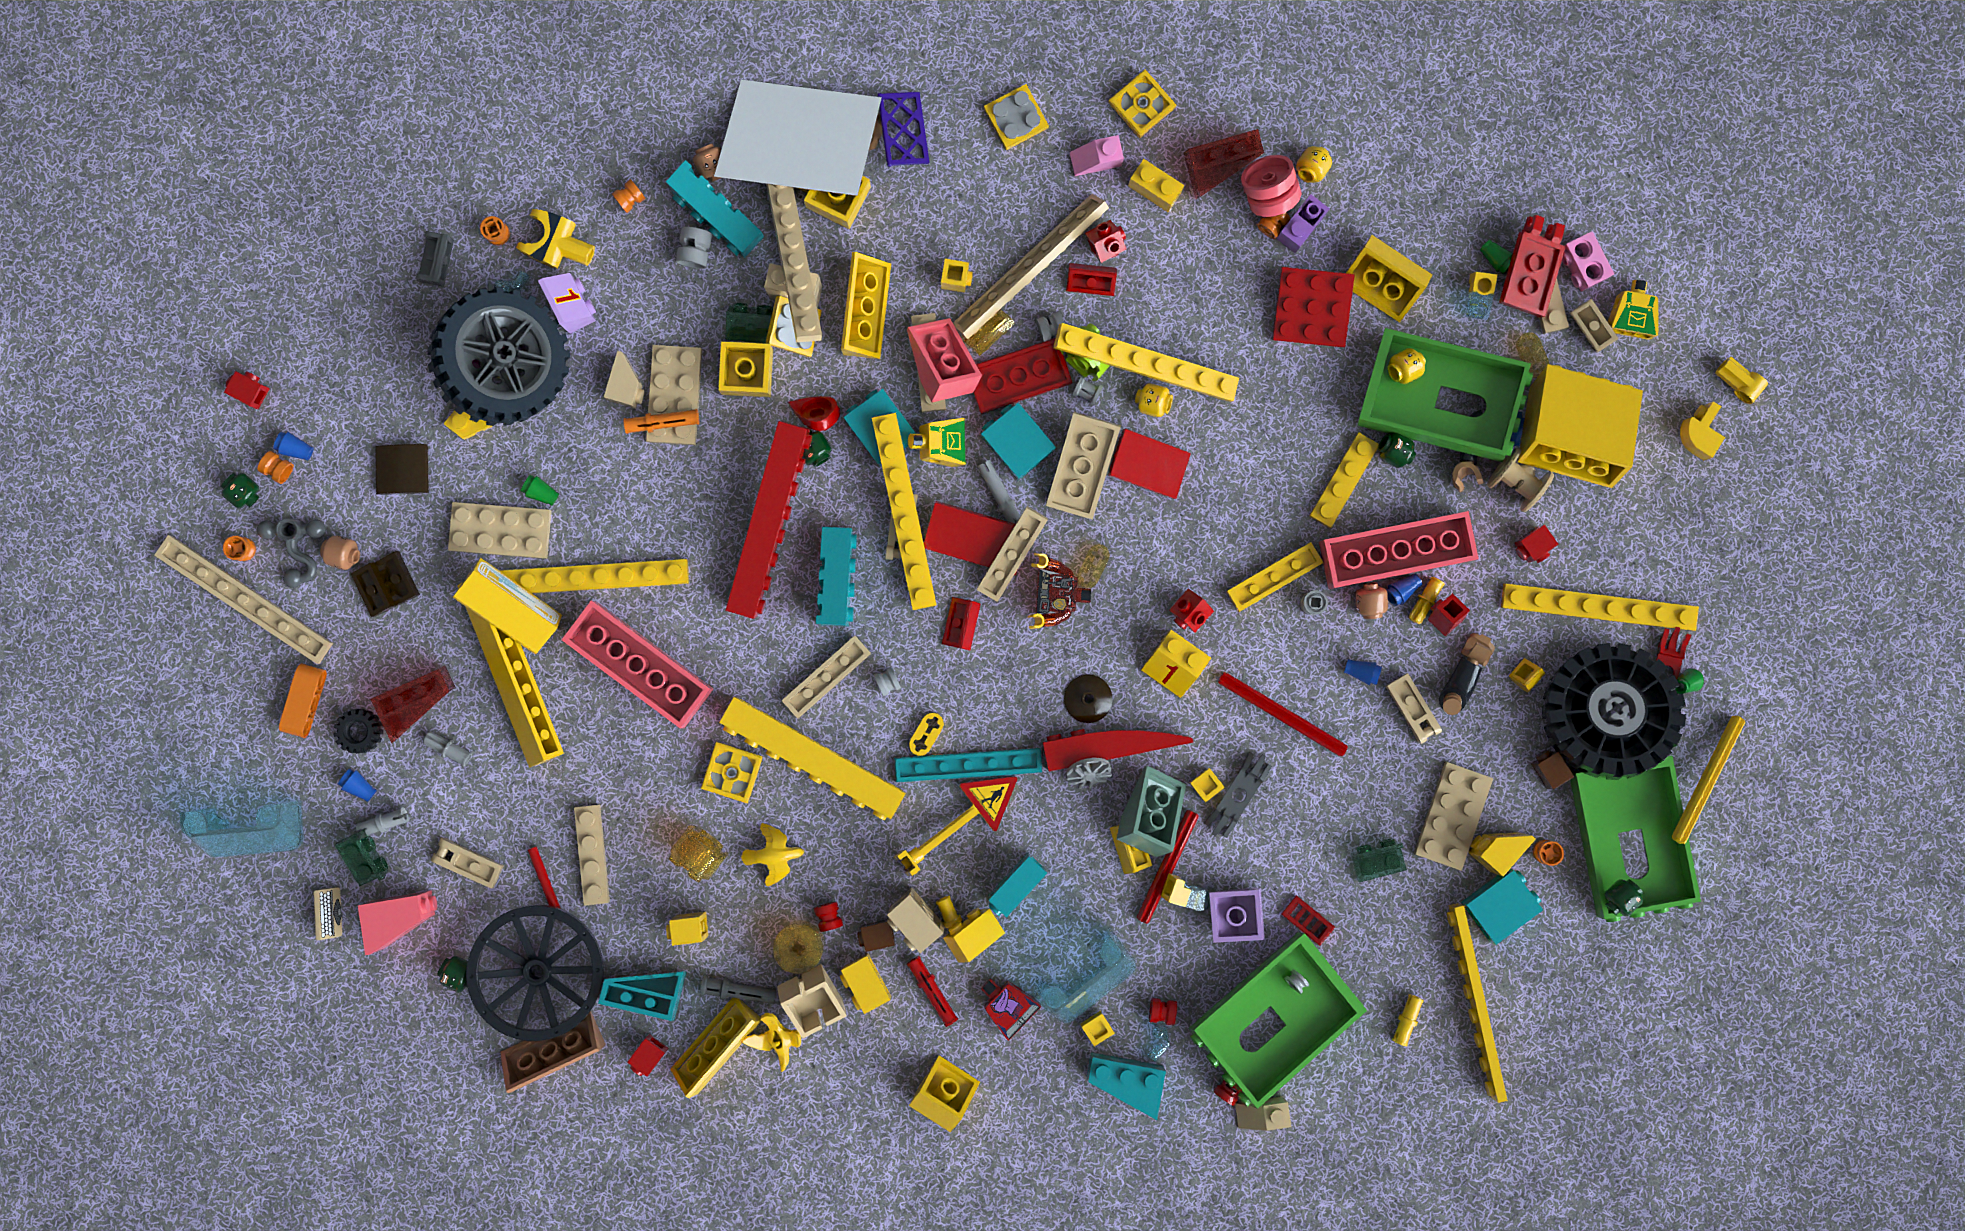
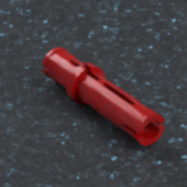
M917 956L906 963V965L918 981L916 983L918 988H922L943 1021L944 1026L948 1027L956 1022L958 1017L934 981V974L929 973L920 959L921 957ZM920 972L923 973V975H924V977L926 978L927 982H928L929 985L931 986V989H929L928 985H927L926 982L924 981V979H923V977L921 976ZM933 994H936L937 998L939 999V1001L945 1009L944 1011L942 1010L941 1006L939 1005Z

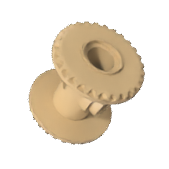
M1516 447L1512 450L1511 456L1507 455L1504 461L1497 466L1489 478L1487 486L1493 488L1501 480L1510 487L1515 486V491L1525 497L1520 510L1526 512L1548 489L1554 474L1549 471L1541 479H1538L1535 476L1534 472L1536 469L1533 466L1519 465L1516 462L1521 453V449Z

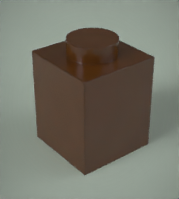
M1545 750L1536 755L1535 758L1537 760L1531 763L1546 789L1554 790L1574 777L1560 753L1556 751L1549 752V750Z
M888 919L861 925V932H857L859 945L860 947H865V952L895 946L893 929L888 924Z

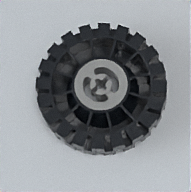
M1610 643L1597 644L1593 649L1588 647L1579 651L1555 672L1543 696V699H1546L1542 706V719L1547 721V725L1544 726L1547 737L1553 738L1556 743L1552 747L1560 755L1565 754L1569 758L1566 763L1576 770L1581 767L1586 770V775L1595 778L1606 776V780H1619L1622 777L1632 778L1657 766L1672 753V748L1678 745L1682 734L1679 732L1680 729L1685 727L1686 714H1681V709L1686 706L1684 695L1677 694L1676 688L1680 685L1675 676L1668 677L1664 672L1668 667L1659 659L1656 662L1650 660L1651 653L1641 648L1636 652L1632 651L1631 645L1618 643L1615 647H1611ZM1625 701L1627 703L1626 706L1608 717L1605 721L1601 718L1621 702ZM1599 703H1600L1601 706H1602L1601 709H1600V714H1599V711H1598V704H1599ZM1629 709H1630V718L1627 717V714H1628Z

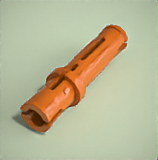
M698 409L657 415L646 413L645 416L624 418L626 434L640 431L651 433L655 429L700 424Z

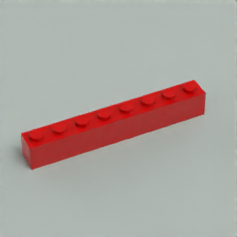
M778 421L725 611L752 619L764 611L766 600H763L765 590L769 591L772 583V577L769 576L771 567H776L779 554L776 553L778 543L782 544L786 530L782 529L785 520L788 521L792 511V506H789L791 496H796L799 483L795 481L797 474L802 473L806 461V459L802 458L804 449H809L812 435H809V428L785 421Z

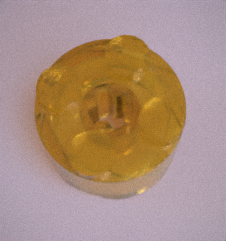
M689 825L670 849L671 855L669 860L674 865L682 866L689 871L688 875L696 882H700L702 879L709 880L726 859L728 852L723 853L721 849L724 846L708 832L702 829L699 833L694 831L696 826Z
M803 920L793 921L783 927L773 944V954L779 966L784 971L795 974L806 973L812 970L819 963L825 950V940L822 932L812 923ZM797 941H799L800 945H805L801 952L798 949H794Z

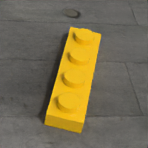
M1360 432L1357 433L1309 517L1328 528L1333 526L1378 449L1379 444Z
M1312 542L1226 592L1237 611L1240 612L1321 565L1323 561Z

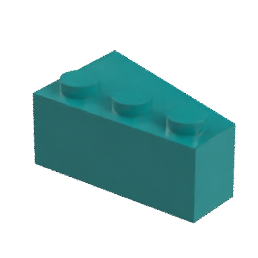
M687 972L604 979L598 1004L675 1021Z
M1091 1052L1086 1076L1088 1082L1153 1119H1158L1166 1075L1164 1066Z

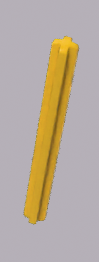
M1731 716L1673 832L1672 839L1677 843H1686L1745 724V720L1740 716Z

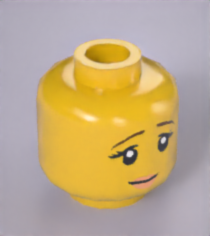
M1317 146L1308 147L1296 163L1298 176L1307 183L1320 182L1330 170L1332 159L1325 148Z
M1407 348L1390 358L1388 373L1395 382L1408 384L1424 374L1425 357L1422 353L1412 348Z
M1147 383L1143 389H1138L1135 397V403L1138 404L1140 413L1154 417H1162L1165 413L1168 414L1173 401V395H1170L1167 387Z

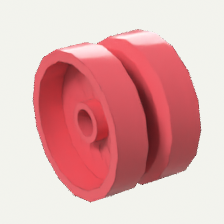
M1269 155L1249 164L1242 173V186L1247 195L1250 210L1255 215L1262 217L1277 216L1292 209L1300 200L1302 193L1296 178L1293 162L1286 156Z

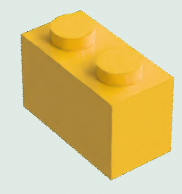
M1143 159L1130 178L1128 187L1166 212H1169L1181 194L1184 185Z
M976 908L967 914V920L950 927L948 930L950 933L943 938L958 963L970 962L1005 934L990 908Z
M706 912L680 914L669 920V924L666 925V935L668 940L671 939L672 946L703 942L709 936Z
M869 953L842 967L840 979L845 988L850 987L854 996L851 999L857 1010L862 1009L863 1013L866 1014L891 1000V994Z

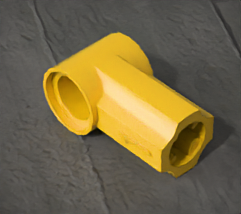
M1731 356L1715 372L1718 377L1735 390L1734 394L1747 404H1752L1768 385L1764 377L1756 372H1749Z

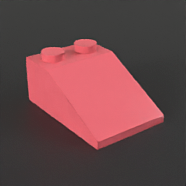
M948 318L908 327L907 333L920 381L931 402L973 393L982 374L951 319Z

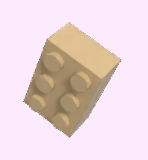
M913 888L909 889L892 904L887 913L888 924L895 932L900 930L905 935L904 942L912 951L917 949L919 953H922L943 934V922Z

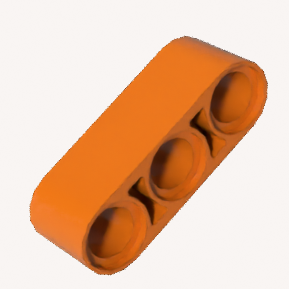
M303 663L298 665L280 719L279 731L301 738L308 736L327 677L326 670Z

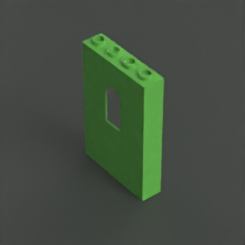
M1385 328L1360 413L1358 426L1388 434L1399 433L1412 440L1503 462L1506 455L1511 456L1514 441H1510L1512 432L1517 433L1521 419L1516 417L1518 410L1524 409L1527 399L1523 392L1525 386H1530L1533 373L1529 372L1531 363ZM1407 348H1412L1422 353L1425 357L1424 374L1408 384L1395 382L1388 373L1390 358ZM1440 387L1451 388L1482 397L1486 403L1485 412L1479 417H1469L1435 408Z
M1669 755L1664 761L1649 771L1628 779L1622 777L1619 780H1606V776L1595 778L1586 775L1585 769L1572 772L1574 777L1570 779L1596 916L1605 919L1606 922L1621 920L1623 915L1620 913L1614 915L1605 906L1607 900L1604 895L1619 879L1626 881L1630 879L1643 891V895H1641L1643 903L1629 915L1630 918L1643 917L1645 912L1648 911L1665 913L1669 911L1670 907L1675 906L1678 909L1691 908L1693 903L1701 902L1689 837L1685 844L1677 843L1672 839L1673 832L1683 814L1673 756ZM1641 829L1649 868L1643 878L1633 879L1625 871L1618 833Z
M1298 932L1188 1029L1192 1033L1190 1036L1192 1041L1199 1048L1203 1046L1207 1051L1208 1055L1206 1058L1215 1068L1219 1066L1224 1072L1222 1078L1230 1087L1235 1086L1240 1092L1237 1096L1247 1107L1250 1105L1258 1109L1360 1018L1367 1009L1307 935ZM1292 969L1300 973L1309 983L1308 987L1302 988L1303 992L1301 994L1297 993L1284 979L1286 976H1291ZM1271 1006L1285 1023V1026L1257 1051H1245L1239 1042L1241 1032Z

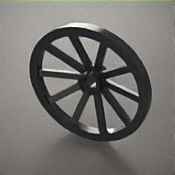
M548 905L518 907L494 919L476 939L468 958L466 971L468 992L480 1016L498 1032L524 1041L552 1039L576 1027L595 1005L604 978L602 953L590 929L571 913ZM522 917H547L538 956L535 954L520 919ZM556 919L571 927L578 935L546 959ZM512 921L528 959L491 939L492 935L503 925ZM583 940L589 951L592 966H552L555 961ZM485 946H488L523 966V968L479 971V963ZM532 966H541L543 976H535L532 973ZM552 974H592V983L586 1000L552 976ZM523 976L521 980L489 1005L487 1004L480 988L479 979ZM529 983L516 1026L495 1014L493 1010ZM547 983L581 1007L572 1017L560 1024L557 1020ZM539 986L551 1027L545 1029H526L524 1025L536 988Z

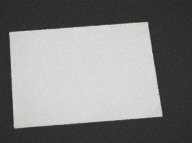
M741 80L714 177L857 196L882 97Z

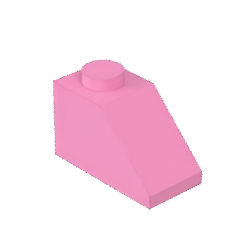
M1119 135L1097 139L1071 151L1070 158L1074 176L1121 167L1124 157Z

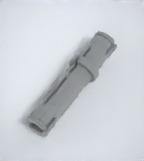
M988 460L984 464L989 472H987L983 463L977 466V469H979L999 506L997 508L999 513H1003L1006 521L1015 523L1013 518L1016 522L1020 518V514L1015 507L1016 502L1011 500L991 463L992 461Z

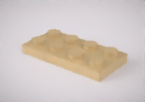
M653 345L648 413L657 415L699 408L702 348ZM697 424L655 429L651 433L647 431L646 442L696 445Z
M1073 413L1046 506L1093 520L1121 425L1081 413Z
M452 502L448 551L547 559L551 510Z
M1445 762L1414 854L1462 871L1493 778Z

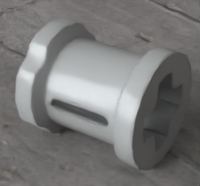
M1081 376L1072 395L1075 397L1079 395L1091 401L1092 405H1095L1103 386H1097L1086 381L1085 377Z

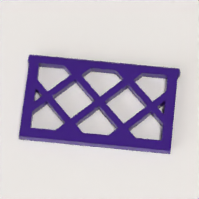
M920 92L878 93L877 97H882L879 111L887 166L929 164ZM915 98L916 111L914 113L903 104L906 99ZM883 100H891L896 104V107L890 114L885 111ZM899 107L910 116L904 126L892 117ZM913 119L919 126L920 135L918 137L907 129ZM888 121L900 129L894 138L888 135ZM902 133H905L914 141L908 150L896 142ZM916 144L922 148L923 158H915L910 154ZM892 145L904 154L901 159L892 160L890 151Z

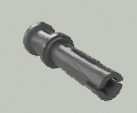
M708 974L703 975L700 988V996L702 997L704 995L718 996L721 1000L732 997L774 1005L776 988L730 982L731 979L727 977L717 979L708 977Z

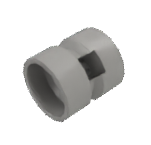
M682 227L679 236V243L682 246L677 248L675 262L690 268H707L709 254L706 252V249L710 248L712 233L699 228Z

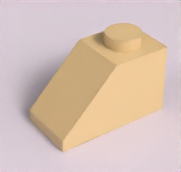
M617 350L604 398L610 402L636 409L637 403L641 404L644 397L643 385L627 356Z
M1283 1096L1269 1098L1258 1109L1250 1105L1247 1107L1242 1102L1235 1103L1237 1123L1240 1129L1268 1131L1291 1127L1288 1102Z

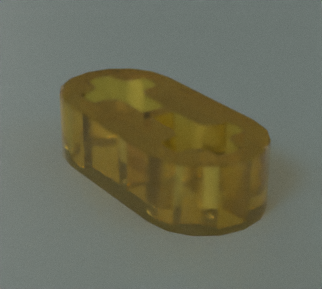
M1532 332L1524 333L1518 337L1516 349L1520 359L1523 362L1531 363L1529 372H1532L1533 377L1537 378L1547 364H1550L1539 337ZM1526 339L1527 341L1532 340L1533 345L1530 346V349L1529 347L1524 348L1523 343L1526 341ZM1535 360L1537 363H1542L1543 367L1540 368V372L1538 369L1534 370L1532 368V365L1535 364Z
M1097 544L1089 549L1077 574V582L1081 587L1088 589L1098 583L1110 557L1109 550L1104 545ZM1101 549L1105 559H1100L1095 566L1092 564L1095 558L1092 552H1097ZM1091 567L1094 569L1092 577L1095 580L1085 584L1084 578L1081 575L1082 573L1086 574Z

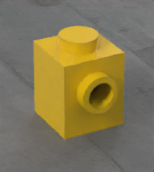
M945 259L941 289L965 293L966 286H971L973 272L969 271V262Z

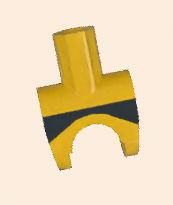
M538 209L531 210L530 217L542 222L544 225V236L537 243L525 244L518 242L517 250L533 260L554 269H558L563 257L585 266L590 264L595 246L571 237L576 226L574 222L551 212Z

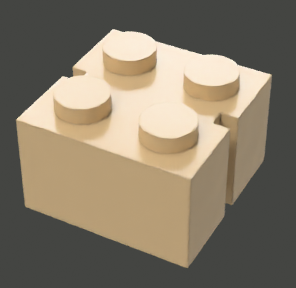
M822 964L802 973L801 979H798L796 976L777 986L780 1004L802 1039L822 1029L819 1009H822L826 1026L847 1016L843 999Z

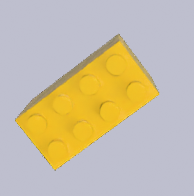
M1547 364L1529 389L1520 443L1521 453L1517 462L1613 488L1633 466L1643 390L1636 389L1631 385L1611 382L1605 378L1589 376L1583 372L1564 369L1558 365Z

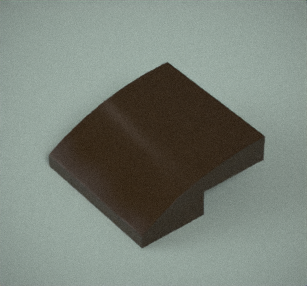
M428 444L375 446L376 495L429 493Z
M399 551L392 552L374 563H368L351 573L371 617L378 616L420 595Z

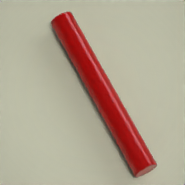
M537 846L528 849L527 851L548 905L560 908Z

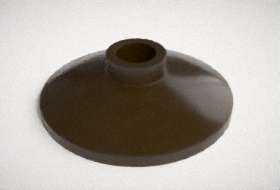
M1081 675L1073 679L1067 686L1064 694L1066 710L1075 720L1083 723H1094L1103 719L1110 711L1113 701L1109 685L1102 678L1095 675ZM1087 694L1093 696V702L1090 704L1084 701V697Z

